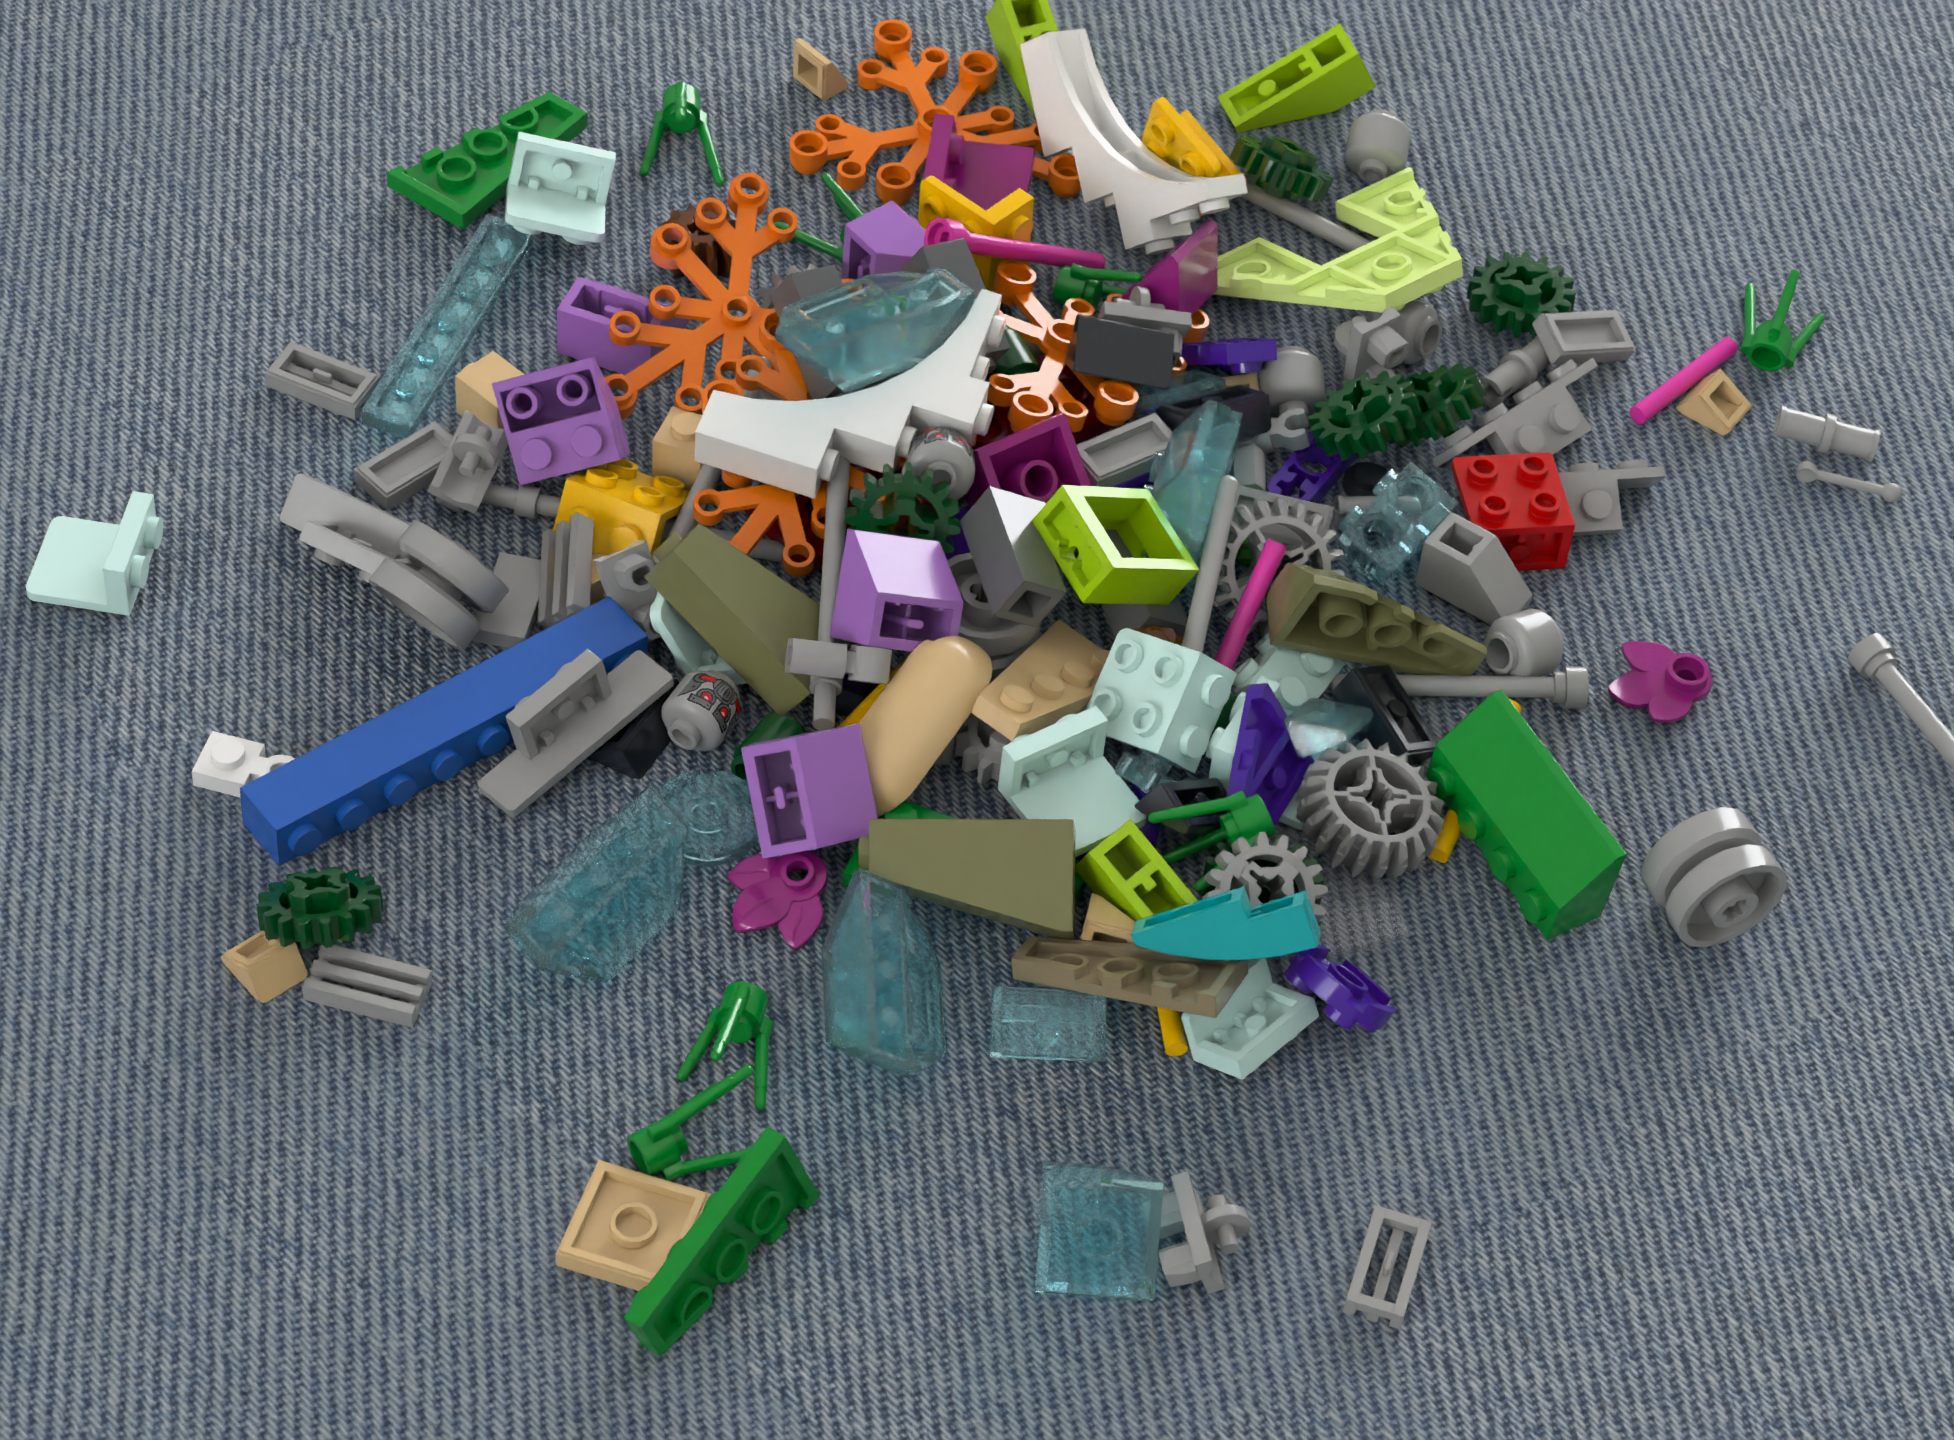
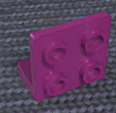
M935 114L923 180L928 176H934L986 211L1019 188L1029 194L1035 159L1034 149L1024 146L965 141L963 135H957L954 116Z

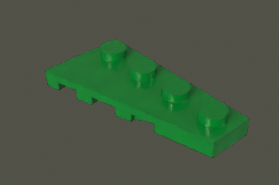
M548 92L499 116L500 124L490 129L480 130L477 127L463 134L461 143L445 151L436 147L422 154L421 163L407 170L400 165L387 171V187L457 227L464 229L506 195L509 173L519 132L570 142L587 128V112Z
M767 1127L755 1144L750 1145L743 1152L736 1169L721 1189L708 1198L702 1214L682 1239L678 1240L671 1247L665 1263L649 1284L640 1289L634 1296L630 1309L623 1319L644 1348L661 1357L712 1306V1291L721 1282H731L734 1284L749 1269L748 1255L763 1240L772 1245L788 1229L787 1221L784 1219L798 1205L807 1210L820 1197L786 1136Z

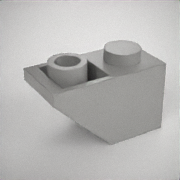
M1450 512L1424 541L1415 582L1416 585L1490 625L1498 618L1523 611L1531 602V591L1497 536Z

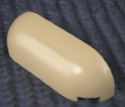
M955 635L942 637L935 641L927 639L920 643L911 652L859 722L878 817L884 815V812H890L899 806L913 793L971 714L978 694L990 684L992 677L991 659L976 643Z

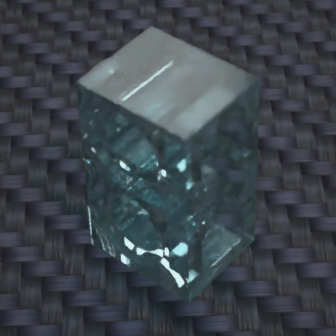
M1412 461L1399 474L1394 469H1391L1372 490L1377 496L1376 499L1365 510L1359 504L1356 505L1337 527L1343 533L1335 549L1343 550L1344 557L1381 590L1423 547L1424 541L1447 515L1454 511L1458 504L1455 499ZM1401 496L1415 498L1420 503L1422 511L1418 513L1406 512L1398 504L1397 498ZM1366 532L1381 534L1386 539L1388 547L1384 549L1371 548L1364 541L1363 534Z

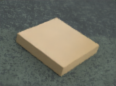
M598 1160L556 1252V1266L639 1291L649 1284L665 1263L671 1247L686 1235L702 1214L704 1205L711 1194Z

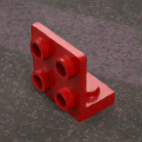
M1539 452L1453 458L1451 469L1466 519L1496 535L1518 571L1565 568L1575 522L1551 453Z

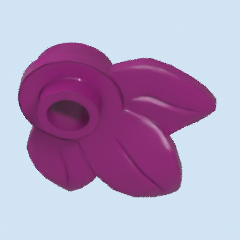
M1631 641L1622 643L1621 651L1632 670L1617 678L1608 688V693L1622 705L1635 709L1648 708L1649 716L1653 722L1670 723L1684 718L1689 714L1692 702L1700 701L1709 694L1712 686V675L1706 661L1695 654H1675L1666 645L1656 642Z
M810 851L785 854L780 858L769 857L762 859V854L754 855L742 860L728 874L729 881L742 891L733 906V928L736 933L758 931L778 925L788 946L792 950H798L820 928L824 918V911L819 896L827 885L828 875L824 862L816 854ZM805 869L808 871L807 876L803 880L793 881L789 879V875L796 870Z

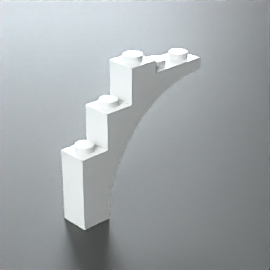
M1086 29L1047 32L1020 44L1044 157L1065 153L1074 156L1084 203L1104 201L1105 208L1116 207L1125 250L1145 247L1146 255L1173 250L1175 248L1174 240L1192 234L1190 222L1200 219L1199 211L1201 215L1227 210L1230 208V199L1248 193L1244 174L1215 178L1194 176L1170 166L1141 142L1127 126L1109 97L1095 64Z
M981 289L965 320L940 348L912 369L874 387L839 397L803 401L753 399L713 390L695 431L694 461L815 499L822 480L832 481L840 457L848 459L850 463L883 473V465L888 463L894 472L899 458L907 459L913 439L924 430L934 427H946L960 432L972 446L976 434L982 436L987 434L994 412V406L987 404L989 382H986L985 379L990 365V358L985 357L989 346L995 348L999 346L1005 329L1006 318L999 316L1002 295Z

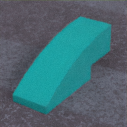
M1243 886L1136 920L1131 936L1135 946L1165 954L1205 960H1250L1283 956L1316 948L1319 944L1321 931L1306 890L1251 907L1245 887Z

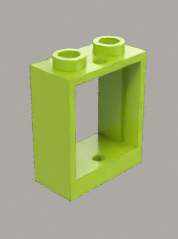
M1062 485L1031 520L1082 603L1168 605L1199 571L1198 566L1148 489ZM1104 529L1116 530L1133 558H1122ZM1076 548L1079 551L1077 558H1075L1074 551Z

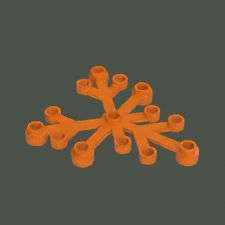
M889 19L876 25L873 47L878 53L879 58L891 63L894 69L885 66L880 60L865 59L858 64L857 83L860 87L867 90H877L885 85L907 93L918 115L914 124L873 133L846 123L837 115H821L816 119L815 131L802 130L791 136L789 141V161L796 171L809 175L819 172L828 160L849 157L838 163L836 182L844 190L855 191L865 185L866 168L880 150L913 144L900 163L891 162L884 164L876 173L875 191L884 204L893 200L900 207L905 205L913 196L915 177L927 161L935 114L954 116L957 135H963L965 141L1029 146L1038 153H1043L1037 122L1032 124L1031 127L1013 130L1015 115L1008 107L993 106L984 112L960 116L975 94L988 91L995 83L997 61L993 55L981 50H973L963 54L959 61L958 79L960 82L943 105L937 106L934 104L926 87L933 78H940L947 74L948 53L939 47L926 48L922 51L920 62L915 67L909 55L912 39L910 26L903 21ZM986 130L990 135L978 136L973 134V132ZM1069 153L1059 154L1053 157L1050 162L1035 157L1032 170L1033 176L1048 181L1052 191L1060 197L1071 198L1079 194L1081 185L1073 155Z
M751 172L743 173L735 177L730 184L727 203L730 210L736 215L735 229L726 220L727 209L722 201L716 198H705L698 203L696 208L695 223L697 227L706 233H710L732 258L728 290L691 250V237L682 226L675 223H667L658 227L653 232L649 249L652 261L664 269L673 270L679 268L707 300L680 297L679 292L674 287L659 285L650 293L649 312L659 320H670L675 317L704 321L705 323L694 330L640 323L637 315L630 311H619L611 317L608 334L611 341L616 345L627 347L633 344L666 348L626 375L612 374L604 377L610 389H619L626 393L623 396H614L622 420L628 418L634 412L639 392L681 364H683L681 387L678 388L675 394L674 407L702 415V381L706 348L722 337L721 360L716 364L713 380L726 379L721 374L723 371L729 370L736 373V364L742 358L743 341L758 356L769 359L773 364L772 369L778 372L774 354L767 351L759 340L760 319L770 309L760 308L757 301L749 295L751 265L753 259L777 243L791 241L796 234L798 219L793 211L787 208H776L768 215L767 224L755 232L756 218L765 211L769 198V187L758 174ZM742 189H752L757 193L748 194L745 193ZM711 211L719 217L717 219H708L704 217L703 213ZM782 221L787 223L790 228L779 229L774 223ZM673 239L678 241L679 243L676 245L667 244L664 240ZM841 279L845 291L855 297L850 303L854 312H856L861 305L863 289L855 280ZM660 298H666L673 303V305L669 307L660 306L656 302V300ZM737 310L745 315L741 317H735L731 315L728 311ZM878 314L866 318L863 322L859 321L874 338L886 345L897 348L900 333L898 326L891 318ZM625 324L630 326L633 331L622 333L616 327ZM871 330H880L885 332L887 335L880 337L875 335ZM685 397H692L699 404L687 406L681 400Z
M1017 261L1001 262L997 267L992 284L995 293L1002 295V303L1018 306L1032 324L1005 315L1000 310L999 316L1005 317L1006 325L1012 330L1018 331L1024 340L1037 344L1046 357L1039 372L1017 375L993 374L990 376L987 400L997 406H1010L1008 419L1014 433L1050 418L1053 412V405L1056 407L1054 416L1065 413L1071 431L1078 432L1083 428L1088 410L1084 404L1072 397L1058 379L1066 365L1064 362L1076 315L1082 314L1093 317L1094 307L1085 300L1071 298L1065 303L1061 319L1054 320L1032 294L1036 280L1034 270ZM908 291V297L911 300L910 305L916 312H918L910 291ZM1110 294L1107 296L1106 301L1113 302L1115 298H1119L1123 294ZM1198 309L1191 316L1192 326L1182 343L1202 342L1204 340L1210 323V319L1205 312ZM1181 356L1174 368H1172L1171 385L1179 384L1186 370L1187 363ZM1072 370L1095 398L1093 405L1096 410V417L1102 423L1109 426H1121L1133 416L1139 398L1136 389L1140 388L1141 385L1114 379L1105 380L1103 377L1078 373Z
M775 308L766 311L762 315L759 323V340L767 351L774 354L778 372L768 367L766 362L759 356H743L736 364V383L728 379H718L706 385L702 393V413H704L713 390L744 396L742 389L755 391L762 388L783 401L808 400L807 397L810 394L787 337L779 338L773 336L775 334L785 335ZM748 369H753L758 371L759 374L756 376H747L743 372ZM900 457L897 465L903 467L907 459ZM851 465L848 490L851 491L853 488L865 492L866 488L863 478L865 473ZM722 470L724 483L735 489L721 492L713 489H704L695 495L693 499V516L698 523L705 526L718 524L724 518L725 513L756 508L733 539L727 541L747 556L778 518L785 545L782 555L783 569L794 577L806 576L812 571L815 552L813 547L806 542L795 499V492L769 484L747 487L753 479ZM822 480L815 499L811 498L813 505L811 529L817 537L824 539L825 525L818 520L826 515L828 481ZM893 492L888 493V494L882 496V497L879 498L877 501H882V500H884L886 497H888V496H889L890 494H892ZM916 495V497L918 498V500L922 503V500H923V499L919 498V497ZM710 503L717 506V509L708 512L700 507L703 504ZM899 515V520L895 523V526L904 527L909 516ZM800 554L805 556L807 560L797 563L792 561L790 557Z

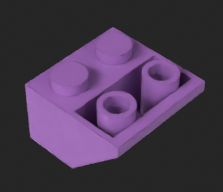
M893 200L846 223L842 279L855 280L863 289L909 299V288L901 268L924 246L926 230L921 227L915 217L908 215Z
M577 277L557 308V353L578 360L594 357L598 366L626 375L666 348L641 344L622 347L613 343L608 331L611 317L615 313L630 311L637 315L640 323L683 329L690 319L675 317L670 320L656 319L648 309L650 297L600 281ZM656 300L660 306H671V304ZM625 324L616 327L622 333L633 331L630 326Z
M594 357L492 383L520 485L621 460L631 453L618 404Z
M847 529L830 637L869 647L913 651L920 643L927 639L935 641L946 636H958L964 602L940 542Z
M860 723L752 743L741 748L762 859L818 849L859 839L860 835H869V819H879Z

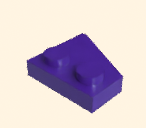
M1246 337L1182 343L1181 357L1186 361L1187 365L1220 364V371H1232V373L1262 371V361L1277 360L1276 339Z
M1252 684L1246 691L1226 796H1231L1242 790L1246 798L1259 794L1275 827L1304 780L1303 776L1310 764H1314L1315 761L1269 684Z

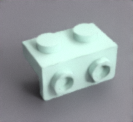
M1268 632L1255 646L1260 652L1255 659L1249 658L1235 670L1237 675L1231 689L1238 697L1242 691L1246 692L1250 685L1256 684L1261 675L1280 683L1278 701L1295 728L1345 664L1341 659L1270 645Z
M1266 958L1248 960V974L1217 1018L1183 1012L1181 1020L1193 1061L1243 1080L1286 1043L1294 1039L1298 1033L1317 1019L1319 1014L1314 998L1274 984Z

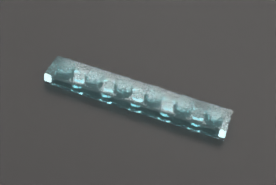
M486 214L362 408V425L404 438L415 432L533 243V235L519 232L513 225L506 223L503 218Z

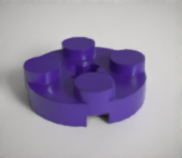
M1318 944L1316 948L1299 951L1290 959L1291 964L1284 972V976L1299 990L1307 994L1314 992L1328 1003L1324 1008V1012L1341 1027L1352 1030L1357 1023L1365 1030L1375 1033L1385 1026L1396 1011L1394 1006H1387L1391 1000L1389 995L1353 963L1345 959L1342 965L1326 960V956L1331 951L1327 947Z

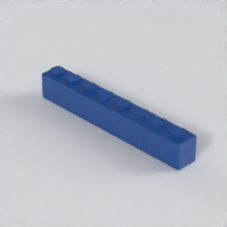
M609 596L240 787L243 824L279 866L298 856H305L314 851L320 844L333 837L360 827L367 819L392 806H398L407 802L416 793L439 781L451 779L460 770L482 758L501 752L507 745L514 742L505 716L515 708L520 700L532 695L554 677L563 665L572 662L585 650L589 649L602 659L606 674H608L637 650L644 652L648 656V635Z

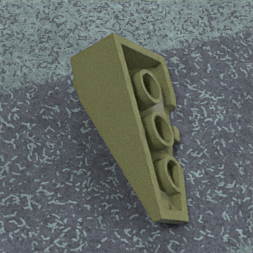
M1287 563L1266 593L1270 645L1370 666L1389 665L1392 670L1414 675L1471 676L1487 656V647L1338 573L1315 569L1307 565Z

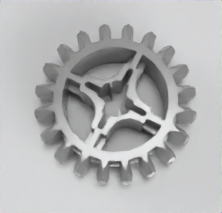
M1276 497L1271 511L1265 498L1254 499V516L1245 505L1236 506L1234 510L1239 524L1237 525L1231 521L1217 586L1220 585L1221 591L1215 594L1213 606L1218 607L1229 602L1230 606L1226 609L1222 618L1227 623L1231 622L1267 539L1272 540L1269 537H1265L1260 527L1273 523L1280 524L1293 530L1303 540L1296 546L1290 545L1286 548L1282 558L1289 559L1283 561V565L1277 569L1278 575L1287 563L1302 565L1309 560L1308 557L1310 556L1312 568L1338 573L1345 577L1344 571L1331 569L1330 561L1342 559L1344 557L1343 550H1327L1326 547L1328 543L1334 541L1337 533L1332 529L1317 533V530L1324 521V516L1321 513H1314L1304 521L1307 513V504L1304 502H1296L1288 514L1286 497ZM1247 538L1249 540L1247 547L1251 554V563L1248 569L1239 575V579L1236 580L1234 569L1236 555L1241 544ZM1276 577L1273 578V580H1272L1270 586L1273 584V582L1275 581ZM1259 609L1249 634H1251L1259 622L1260 638H1262L1269 632L1267 612Z
M1367 738L1358 743L1356 747L1345 740L1336 750L1328 747L1325 752L1321 753L1318 760H1315L1314 764H1310L1303 776L1304 780L1297 790L1298 796L1296 801L1300 804L1297 807L1296 819L1305 823L1302 837L1317 840L1314 855L1327 852L1332 857V869L1344 864L1350 867L1352 878L1361 874L1362 871H1366L1373 882L1382 878L1384 873L1395 880L1405 870L1412 872L1418 868L1425 857L1430 856L1437 845L1436 839L1443 829L1444 819L1440 816L1443 812L1444 801L1434 797L1437 783L1422 779L1425 766L1413 768L1407 763L1408 752L1398 757L1391 754L1388 742L1376 750L1373 749ZM1352 785V787H1347L1345 791H1334L1338 787ZM1395 828L1405 829L1406 831L1396 835H1388V833H1393Z

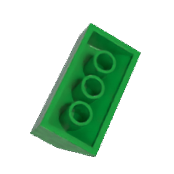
M1502 689L1493 692L1436 744L1425 776L1428 781L1437 783L1435 796L1444 800L1450 810L1457 814L1458 824L1462 833L1469 840H1473L1487 858L1493 875L1507 885L1518 900L1524 917L1530 923L1535 924L1546 940H1549L1601 916L1627 853Z

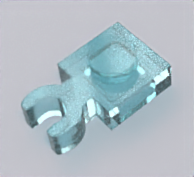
M1145 750L1142 751L1140 756L1133 752L1125 751L1114 769L1118 776L1141 788L1140 790L1147 794L1160 783L1179 782L1168 775L1172 767L1171 764Z

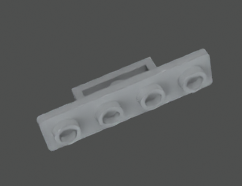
M1594 358L1578 367L1573 359L1567 361L1547 374L1551 382L1548 386L1542 388L1537 380L1513 395L1512 398L1517 405L1510 410H1507L1502 402L1478 417L1477 420L1482 426L1480 429L1472 432L1469 426L1466 425L1443 439L1442 442L1446 450L1432 458L1433 463L1436 467H1439L1484 438L1488 440L1496 455L1549 452L1553 455L1585 435L1592 428L1566 386L1598 367Z
M1630 460L1617 464V469L1599 470L1598 463H1580L1569 466L1568 472H1558L1575 522L1573 536L1617 534L1623 530L1618 489L1652 487L1665 478L1664 466L1648 467L1647 460ZM1456 487V488H1455L1456 498H1457V499H1460L1459 492H1458V489H1457V487Z
M297 474L280 514V521L301 531L298 540L315 547L314 556L338 567H344L345 562L361 569L358 577L368 583L370 577L385 558L401 561L418 572L419 569L401 553L398 545V540L411 523L306 474Z
M589 649L585 650L572 662L563 665L554 677L532 695L520 700L515 708L505 716L516 750L478 780L477 784L480 792L510 817H516L673 687L674 680L672 675L640 650L635 651L611 672L606 674L602 659Z

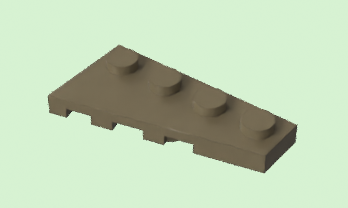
M1029 936L1011 958L1014 980L1030 982L1039 987H1056L1212 1018L1218 1017L1248 974V960H1205L1165 954L1135 946L1131 943Z

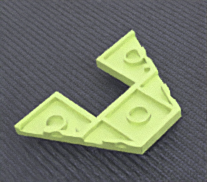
M1408 167L1335 201L1338 220L1354 226L1362 232L1374 235L1378 239L1326 264L1319 265L1258 237L1218 256V290L1213 295L1381 313L1384 312V309L1393 307L1398 311L1404 308L1407 303L1425 294L1438 292L1444 285L1462 277V258L1457 249L1452 247V241L1447 231H1442L1438 214L1431 202L1426 201L1424 189H1419L1415 182L1413 169Z

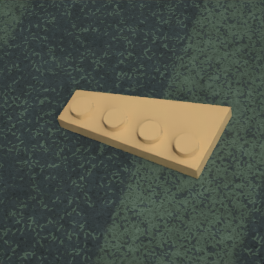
M1058 620L978 694L971 713L1012 741L1020 735H1030L1051 726L1068 714H1078L1085 711L1110 651L1101 649L1067 624Z

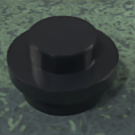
M1360 462L1350 466L1345 471L1342 485L1346 497L1380 496L1381 491H1393L1394 478L1385 467L1379 464Z

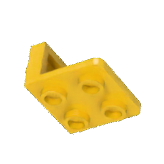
M1160 97L1152 103L1141 141L1151 152L1170 166L1194 176L1215 178L1242 174L1188 110L1179 114L1164 97Z
M928 176L920 183L918 222L926 230L929 223L936 218L957 220L964 225L969 233L1030 242L1033 229L1034 197L1019 188L985 211L936 177ZM972 254L988 291L995 292L992 284L997 267L1001 262L1017 261L1030 266V262Z
M625 459L590 467L566 479L553 530L556 531L558 523L563 520L570 523L571 516L580 513L594 520L592 553L610 555L641 539L647 541L650 553L653 556L652 553L660 546L666 520L679 514L690 491L684 489L685 484L676 478L658 475L653 478L638 472V466Z

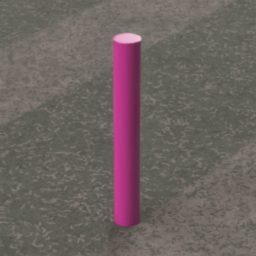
M1730 337L1721 339L1634 405L1629 412L1632 420L1637 424H1644L1737 353L1738 347L1736 342Z
M1267 539L1214 658L1215 661L1231 670L1234 668L1287 548L1270 539Z

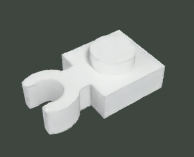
M212 731L192 770L193 786L240 797V787L295 758L288 755H274L266 758L265 744Z

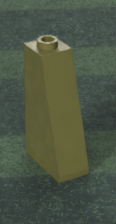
M700 523L683 538L677 531L672 533L652 553L659 562L644 578L776 713L786 714L811 694L809 690L810 675L785 673V655L788 639L798 638L818 641L820 604ZM839 640V644H847V651L854 644L853 642Z
M869 819V835H860L859 868L868 869V875L874 886L1047 937L1075 940L1076 830L1073 819Z

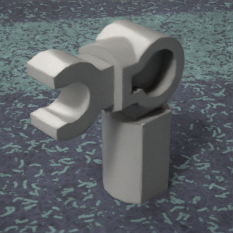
M1302 408L1289 409L1278 418L1271 419L1270 431L1228 442L1232 451L1230 454L1231 476L1237 479L1240 486L1266 491L1265 454L1276 452V448L1279 447L1297 451L1310 446L1305 427H1309L1305 410Z
M789 638L785 655V673L843 679L844 675H848V680L888 684L892 650L852 645L851 651H847V644Z

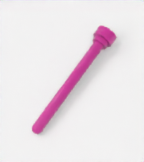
M936 218L929 223L924 234V246L965 238L971 254L1058 267L1065 265L1072 267L1073 264H1078L1088 268L1103 269L1105 266V258L1098 252L969 233L964 225L957 220Z

